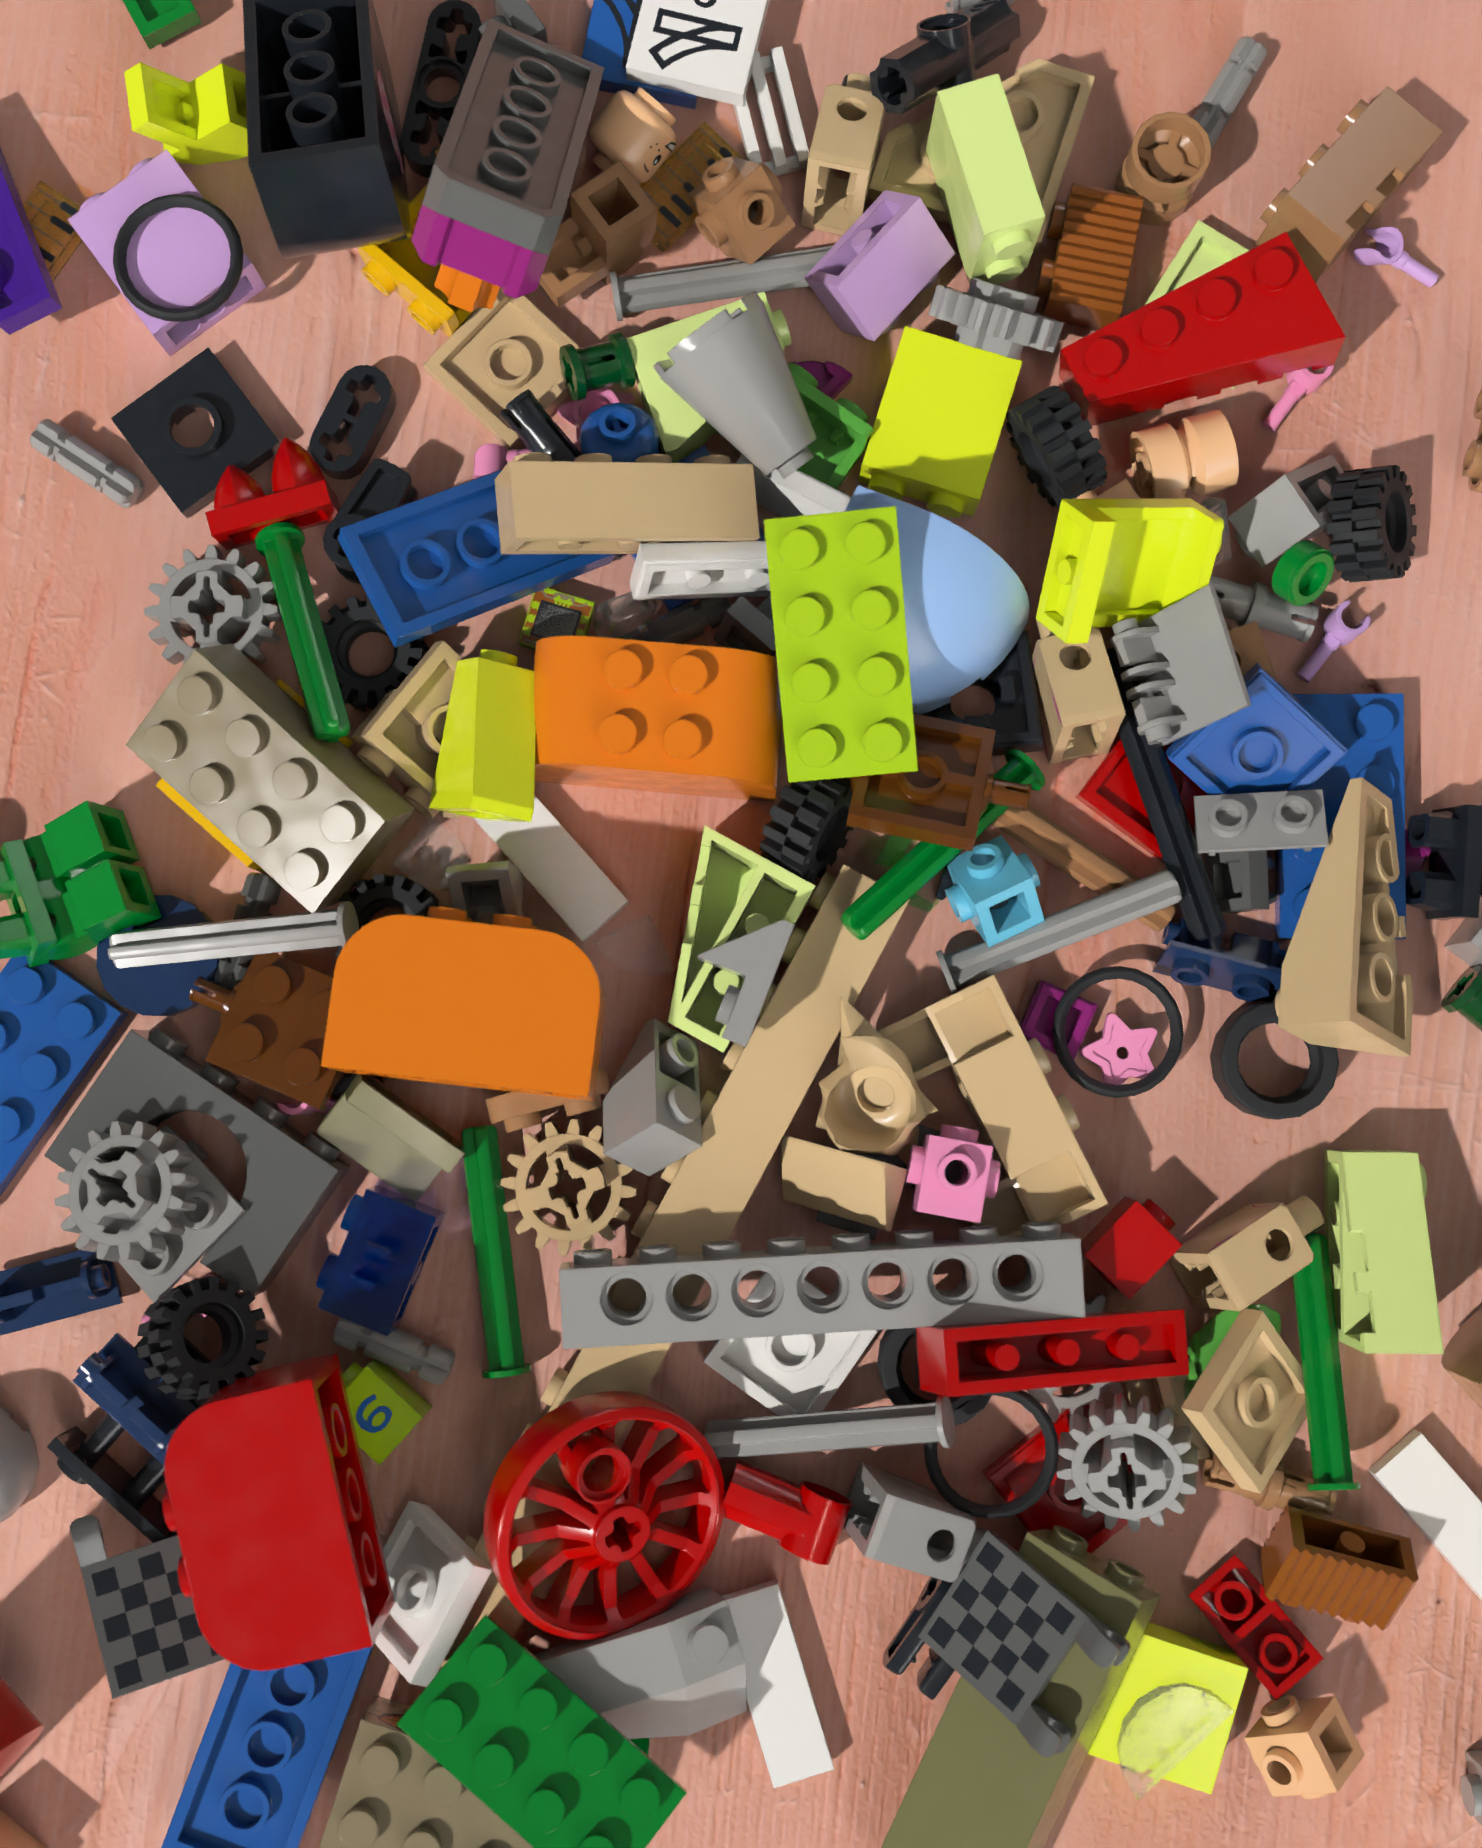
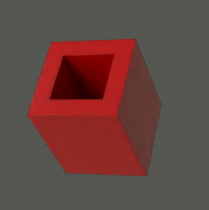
M1124 1196L1081 1241L1082 1258L1119 1294L1130 1300L1180 1249L1182 1244L1169 1232L1176 1223L1155 1202L1147 1198L1141 1205L1137 1200Z

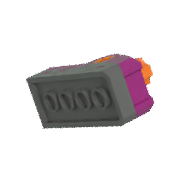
M490 18L488 19L435 160L411 239L422 262L432 266L441 263L434 287L441 290L447 296L448 304L471 313L477 308L493 309L500 287L503 289V294L515 299L537 289L564 215L604 72V67Z

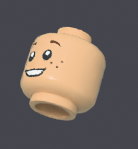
M640 87L635 94L625 90L616 92L588 130L590 143L599 151L592 162L602 171H605L621 160L637 183H648L676 148L677 136L672 129V126L677 121L676 118Z

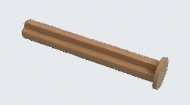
M1030 805L1027 806L1026 811L1009 807L992 823L1099 895L1141 879ZM1177 904L1150 913L1137 920L1154 931H1161L1173 918Z

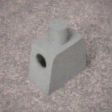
M860 1461L847 1498L851 1500L853 1505L844 1529L864 1557L943 1581L954 1582L959 1576L963 1563L967 1562L987 1530L977 1527L976 1520L972 1515L954 1508L937 1490Z

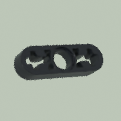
M461 0L442 2L433 9L429 16L401 133L402 149L410 168L416 174L425 178H430L437 158L435 152L439 149V147H435L432 149L430 156H423L419 144L424 145L429 142L432 131L429 118L438 121L436 131L441 145L482 38L478 32V28L482 25L478 12L473 6ZM456 24H463L467 34H460L457 38L455 47L456 61L449 57L450 46L446 33H453ZM439 77H450L460 84L458 94L448 102H436L427 96L429 85Z

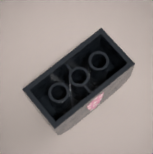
M243 0L248 165L282 256L285 259L409 240L411 228L404 151L401 145V123L390 66L373 1Z

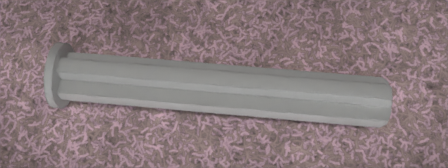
M833 246L761 256L752 265L739 260L624 277H617L616 271H610L617 322L623 321L622 314L742 297L753 291H756L758 294L761 292L769 293L809 287L804 277Z
M1163 870L1045 916L1044 922L992 947H988L985 941H982L944 956L941 949L936 951V955L951 993L954 994L958 992L960 987L1179 903L1182 899L1181 890L1174 874L1169 870Z
M350 901L340 902L337 909L321 910L314 914L302 912L120 931L110 936L108 956L109 959L113 960L115 967L129 968L342 946L343 948L351 936L359 930V922L353 904Z
M938 1395L936 1402L713 1420L706 1424L704 1437L712 1446L718 1459L940 1442L943 1448H952L955 1440V1421L949 1397Z

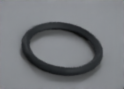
M170 194L156 197L142 204L128 216L120 228L114 244L113 266L116 280L122 292L136 308L151 317L164 321L186 322L202 318L216 311L229 299L238 285L243 270L244 252L240 235L233 221L222 209L206 199L193 195ZM174 207L191 208L201 211L214 219L223 229L231 252L230 267L226 279L218 291L202 303L182 309L166 308L144 298L134 287L126 265L127 248L138 226L149 216L161 210Z
M1123 966L1103 967L1086 973L1072 983L1058 1003L1052 1025L1054 1049L1060 1064L1068 1075L1083 1088L1098 1095L1114 1098L1136 1096L1151 1090L1162 1082L1177 1062L1184 1035L1182 1016L1175 999L1166 987L1147 973ZM1123 979L1146 987L1162 1003L1169 1018L1171 1034L1169 1047L1163 1061L1144 1079L1131 1084H1108L1090 1077L1078 1067L1071 1057L1066 1044V1019L1073 1002L1091 985L1104 980Z
M1023 1390L949 1397L953 1411L966 1401L980 1396L996 1395L1022 1404L1033 1414L1039 1423L1045 1438L1046 1449L1043 1469L1038 1480L1028 1492L1018 1499L1005 1504L984 1505L974 1503L962 1497L949 1485L942 1474L938 1462V1442L924 1443L925 1465L930 1480L939 1494L954 1508L972 1516L985 1519L1006 1518L1021 1513L1035 1504L1049 1488L1058 1464V1436L1053 1421L1044 1407Z

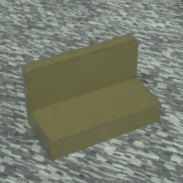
M356 1075L317 1127V1133L320 1137L412 1201L420 1199L442 1169L449 1174L464 1155L459 1140L368 1075Z

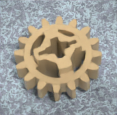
M573 1118L570 1120L567 1133H561L556 1123L551 1121L545 1123V1140L541 1141L532 1133H527L522 1137L529 1152L527 1155L510 1153L507 1160L518 1168L517 1175L501 1179V1186L515 1189L516 1194L515 1198L503 1205L504 1211L514 1212L520 1210L524 1217L516 1226L515 1231L521 1234L533 1227L538 1231L535 1248L539 1250L550 1239L558 1240L560 1256H566L571 1249L572 1242L579 1240L583 1249H595L593 1235L599 1233L609 1241L614 1239L617 1234L610 1221L613 1217L623 1221L629 1220L632 1213L621 1204L622 1198L636 1196L638 1194V1187L625 1184L623 1181V1176L634 1170L633 1168L603 1154V1143L601 1142L603 1126L598 1124L590 1131L589 1135L582 1134L580 1119ZM569 1144L579 1145L591 1150L604 1163L592 1167L576 1159L573 1149L570 1148ZM546 1152L549 1169L541 1184L529 1188L531 1171L536 1161ZM562 1169H568L569 1175L572 1178L582 1177L585 1181L586 1187L577 1193V1204L571 1202L568 1194L558 1196L555 1191L554 1185L563 1180ZM611 1185L608 1205L602 1215L594 1221L590 1203L597 1190ZM548 1207L564 1215L567 1226L570 1228L550 1223L537 1210Z

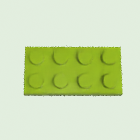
M896 506L764 519L788 783L918 771Z

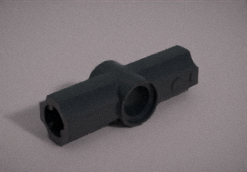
M981 0L960 13L939 14L921 20L916 26L917 37L881 57L879 66L876 70L870 72L872 95L880 100L886 112L904 114L937 95L938 91L976 80L975 71L1009 51L1011 42L1020 36L1019 14L1012 11L1006 0Z

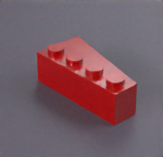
M1284 232L1060 349L1059 377L1072 402H1076L1081 408L1080 416L1082 419H1088L1091 426L1161 409L1164 408L1165 403L1196 396L1197 400L1220 394L1221 389L1253 381L1261 384L1281 379L1284 373L1308 367L1316 370L1332 366L1337 360L1346 336L1288 233Z

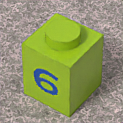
M373 1360L363 1369L355 1361L342 1375L359 1447L380 1466L433 1406L389 1365Z

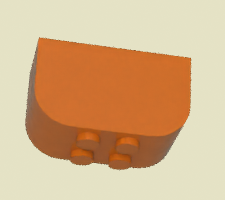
M553 636L542 638L536 642L533 669L536 723L535 782L775 802L782 731V710L776 657L733 648L593 636Z
M432 906L428 907L427 917L400 914L376 919L355 932L342 948L333 975L321 1062L322 1067L344 1073L595 1101L605 1020V995L601 981L591 961L569 939L553 932L537 930L538 927L532 925L533 919L527 917L494 914L492 924L475 923V920L467 918V911Z

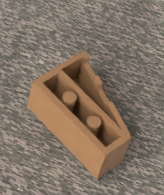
M1388 86L1370 105L1361 99L1353 107L1337 128L1341 136L1330 148L1323 143L1298 173L1302 178L1290 191L1283 188L1260 217L1267 226L1255 243V246L1257 247L1287 232L1315 283L1420 164L1443 134L1441 129Z

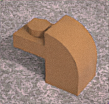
M621 160L570 193L571 217L560 224L539 281L557 308L601 279H603L607 286L611 284L609 272L616 271V276L620 277L640 258L654 237L657 208Z

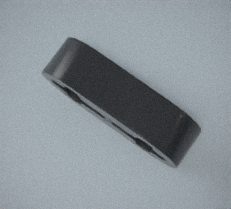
M360 365L345 372L312 433L310 440L311 455L322 472L330 478L347 480L361 474L371 459L394 413L397 403L395 391L385 373L377 367ZM374 384L380 400L377 404L367 401L356 418L355 416L360 404L354 393L357 389L367 392L371 385ZM349 428H351L347 442L352 448L353 453L350 457L339 455L335 462H332L333 457L328 451L327 445L330 442L340 444L344 440Z

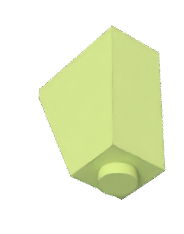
M765 292L758 293V296L765 305L784 353L785 347L791 345L790 332L781 309L771 311ZM741 300L626 338L634 360L637 386L646 411L654 419L659 433L660 451L662 454L671 456L672 463L679 462L700 448L717 430L664 383L653 366L659 361L671 360L667 353L725 308L729 314L739 307L745 312L747 308Z

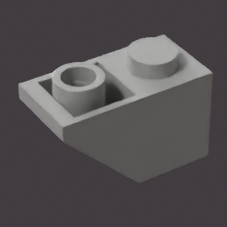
M655 1018L644 1024L612 1083L609 1093H607L603 1100L604 1155L650 1177L703 1146L698 1043Z

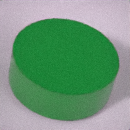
M1303 540L1294 544L1283 554L1275 567L1272 576L1273 591L1295 606H1303L1314 601L1323 593L1332 578L1334 571L1333 555H1331L1330 551L1311 540Z

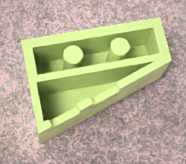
M704 825L668 1023L725 1053L731 1041L722 1038L726 1025L715 1021L728 986L732 985L741 989L745 978L700 961L697 956L780 920L796 924L813 893L815 885Z
M1324 1149L1325 1237L1328 1243L1338 1341L1363 1353L1444 1354L1424 1201L1427 1193V1176L1423 1165L1419 1162L1418 1152Z

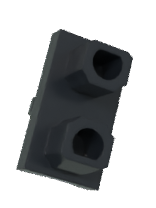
M1467 804L1432 810V813L1411 816L1408 823V842L1411 848L1429 849L1431 851L1429 871L1410 872L1406 879V904L1426 910V919L1479 918L1480 897H1482V806Z

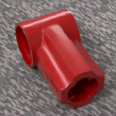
M738 1459L726 1484L725 1498L722 1503L725 1507L723 1517L778 1539V1544L788 1552L820 1565H829L853 1505L851 1500L825 1486L809 1481H801L800 1484H797Z

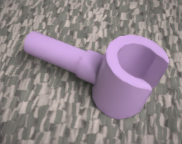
M1379 227L1364 230L1366 234L1375 239L1376 250L1372 248L1355 249L1353 254L1358 264L1363 266L1390 264L1394 268L1404 271L1428 288H1431L1436 283L1439 275L1409 256V253L1403 250L1404 240L1397 228Z
M1351 601L1342 602L1325 617L1323 622L1325 636L1296 675L1304 682L1309 683L1332 652L1334 653L1340 645L1350 644L1368 629L1371 622L1369 614L1354 628H1349L1343 623L1341 617L1342 611L1348 607Z

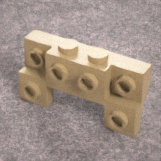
M994 975L878 1030L883 1038L889 1039L906 1054L911 1063L916 1082L949 1067L987 1145L993 1146L992 1155L995 1160L1000 1161V1171L1003 1176L999 1178L994 1199L984 1198L980 1223L971 1222L972 1226H996L998 1236L1022 1234V1224L1059 1222L1062 1225L1108 1204L1072 1132L1080 1128L1078 1118L1064 1094L1057 1097L1054 1096L1044 1076L1052 1071L1050 1062L1036 1038L1029 1041L1026 1040Z

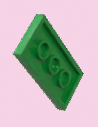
M487 1614L483 1616L396 1724L533 1848H646L687 1794L686 1789Z

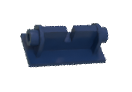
M1183 917L1178 922L1170 921L1164 928L1161 943L1167 945V947L1154 964L1152 972L1171 976L1174 981L1186 986L1205 985L1225 990L1244 1001L1272 1002L1281 986L1282 964L1287 953L1286 950L1279 949L1278 942L1234 932L1231 936L1228 951L1220 949L1222 934L1202 941H1194L1190 936Z
M78 1250L0 1271V1336L123 1303L114 1262L97 1259V1251Z
M117 1332L98 1353L94 1352L81 1364L76 1371L79 1374L73 1382L164 1465L167 1448L174 1432L198 1406L191 1399L183 1400L176 1398L178 1391L166 1394L157 1387L163 1379L160 1376L149 1379L144 1372V1369L151 1366L152 1363L146 1357L139 1359L138 1350Z

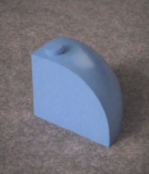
M857 485L845 511L896 506L913 713L921 715L950 703L953 695L967 688L979 678L984 680L1005 659L1028 623L1030 611L1028 594L1017 574L1004 559L965 529L932 512Z

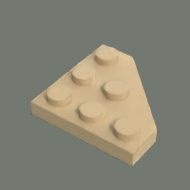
M1040 58L1017 68L1014 76L1001 81L1045 213V219L1033 250L1038 253L1096 77ZM932 116L914 125H910L907 122L887 132L868 188L867 198L875 201L884 190L918 196L934 220L950 225L926 153Z

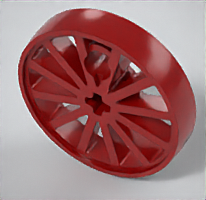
M628 1391L598 1392L573 1399L553 1409L535 1422L515 1442L499 1466L488 1493L484 1512V1541L489 1561L503 1591L515 1608L529 1622L548 1633L569 1639H603L662 1614L676 1603L693 1585L706 1566L717 1543L725 1508L724 1504H722L725 1498L724 1479L718 1458L708 1440L690 1421L671 1407L643 1394ZM623 1420H635L620 1449L615 1444L616 1424ZM666 1428H671L677 1432L676 1437L646 1460L659 1432ZM555 1454L558 1458L561 1474L576 1491L535 1478L534 1475L547 1459ZM598 1456L596 1462L592 1465V1471L585 1474L584 1470L587 1464ZM687 1462H692L693 1478L661 1485ZM524 1498L558 1508L557 1510L514 1519L519 1502ZM692 1506L684 1528L656 1519L662 1512ZM547 1540L513 1568L511 1555L517 1547ZM649 1540L674 1547L669 1556L655 1571H653L641 1553V1550ZM628 1560L641 1579V1583L617 1596L616 1568L622 1561ZM563 1565L545 1599L532 1594L534 1587ZM593 1570V1603L573 1606L589 1572Z

